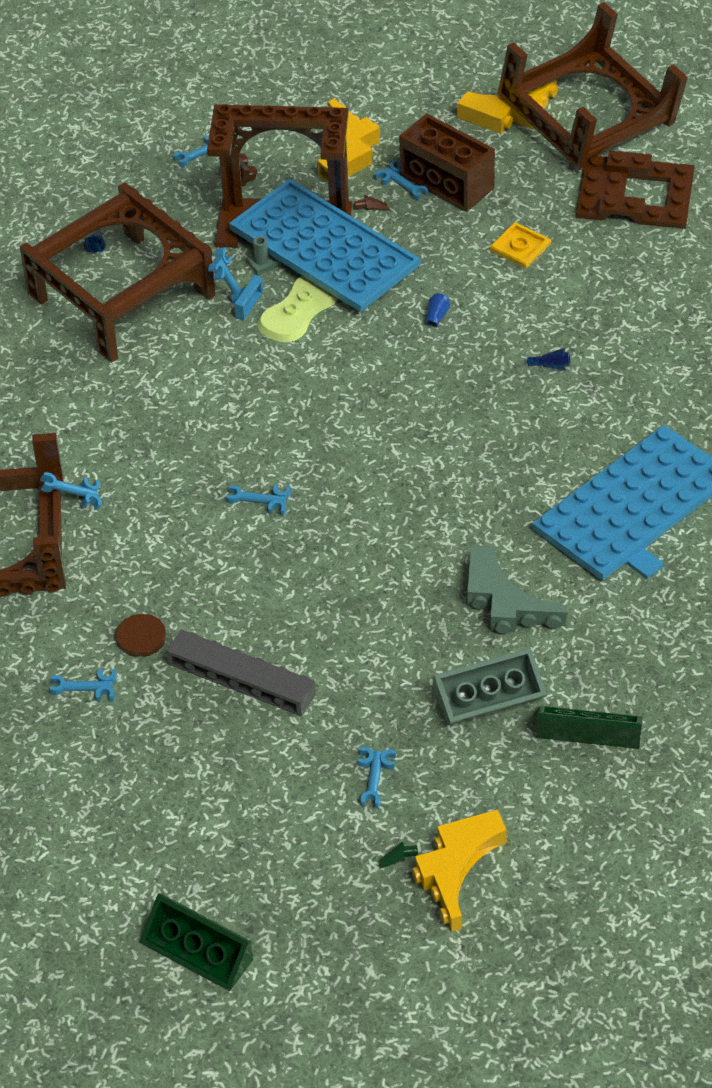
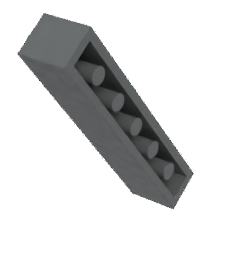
M181 629L166 650L168 665L301 717L316 695L315 681L308 676L293 673L284 667L275 666L261 658L244 654L238 649H231L217 641L200 637L194 632H187Z

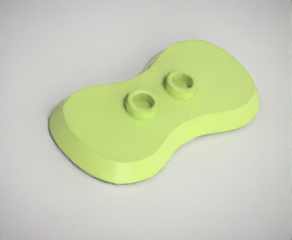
M301 276L293 283L287 297L282 302L263 312L258 319L257 327L262 334L275 341H295L305 334L312 318L322 310L334 305L338 298L306 277Z

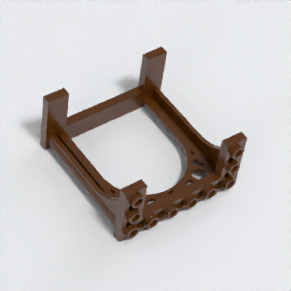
M605 2L598 5L593 26L577 45L563 55L524 72L528 55L515 42L507 45L498 88V94L578 170L586 167L587 159L662 123L668 127L674 124L688 78L675 65L667 67L660 92L614 51L610 45L618 14ZM597 62L602 69L597 68L595 63ZM593 73L609 78L619 84L628 94L632 110L629 116L621 123L594 135L597 119L587 109L581 107L576 110L570 134L528 92L568 74ZM642 103L646 108H642L637 104Z
M214 104L207 156L219 157L223 194L216 247L238 248L240 236L230 230L229 223L261 200L258 198H243L240 152L250 138L269 130L294 131L309 137L321 148V160H327L329 201L327 202L348 215H352V201H349L346 141L349 108ZM240 127H251L252 130L244 131ZM311 129H323V131L313 133Z
M125 182L118 186V195L33 247L27 242L19 246L27 294L42 305L48 301L46 282L93 321L97 351L111 363L118 359L114 322L170 286L181 282H193L194 289L208 300L215 296L213 271L209 272L208 270L209 265L212 263V250L210 246L200 241L194 233L187 231L178 221L173 220L164 210H160L150 199L143 197L137 189L132 188ZM122 225L124 234L137 244L144 241V229L152 232L158 237L164 248L160 264L149 275L103 304L48 260L90 233L107 226ZM174 248H179L183 252L172 253L170 252V250Z
M56 433L32 435L37 467L0 470V491L39 488L40 521L39 537H33L34 549L20 562L0 569V596H7L10 593L23 592L25 594H32L35 591L47 590L49 592H56L59 589H66L62 561L61 491L53 489L51 492L42 491L41 487L44 482L40 480L44 472L53 474L57 480L64 482ZM27 565H34L37 567V569L24 570V567Z

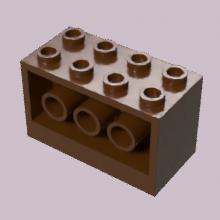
M428 113L399 136L400 175L417 185L427 187L428 191L467 212L494 189V148Z

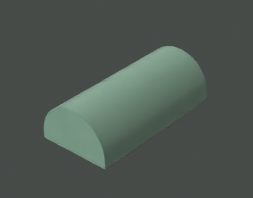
M531 648L439 673L433 677L436 700L447 725L547 696Z

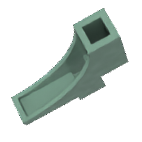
M471 546L467 606H473L476 609L491 607V631H497L501 634L516 632V624H522L525 627H533L535 625L548 626L549 628L566 627L567 605L546 602L523 592L503 573L497 561L495 547Z

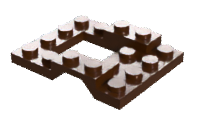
M609 150L608 157L593 156L587 159L576 218L602 221L611 214L630 216L640 225L686 229L695 165L652 161V154ZM627 178L670 182L667 207L645 205V198L626 197Z

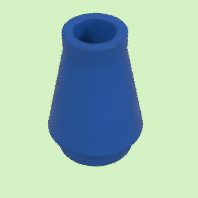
M436 293L429 298L425 320L426 325L438 327L439 322L450 308V300L447 296Z

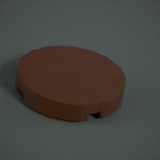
M132 615L124 619L118 626L116 632L117 643L120 649L130 656H150L164 646L166 638L165 626L160 619L153 615Z

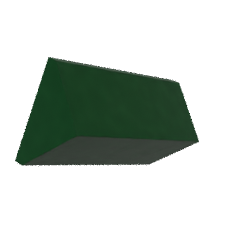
M540 706L537 713L536 738L639 749L643 716Z
M161 893L157 894L139 943L231 991L253 961L251 941Z

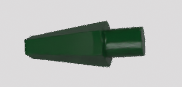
M401 842L380 859V869L405 861V857L418 856L417 845L404 846L403 842Z

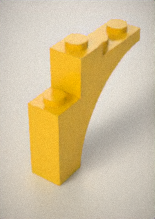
M557 79L528 92L543 109L547 107L548 100L557 95ZM467 91L457 103V118L502 134L506 128L509 129L512 126V123L532 130L535 129L500 95H484Z
M335 98L328 101V107L346 108L345 105L339 103ZM350 111L346 135L348 177L372 165L373 152L370 147L380 142L379 126L368 117L359 120ZM320 158L317 160L318 175L328 183L327 160H321Z
M498 809L437 826V837L434 838L436 850L415 856V867L412 868L416 884L421 883L424 891L431 889L434 901L441 904L442 908L439 909L442 922L443 924H449L451 932L462 929V915L459 908L458 895L466 874L482 856L506 844L507 830Z

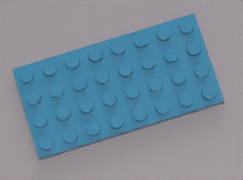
M290 178L229 223L231 231L253 245L256 237H265L267 239L269 255L359 312L366 309L420 266V258Z
M663 425L532 523V530L603 581L627 563L629 559L642 549L648 547L712 497V457Z

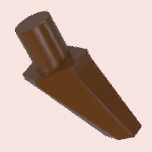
M364 195L363 200L354 201L356 210L367 208V210H389L387 203Z

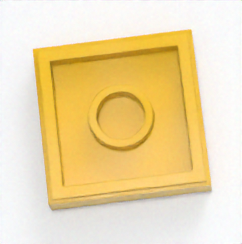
M514 222L490 246L489 251L526 269L551 244V239Z

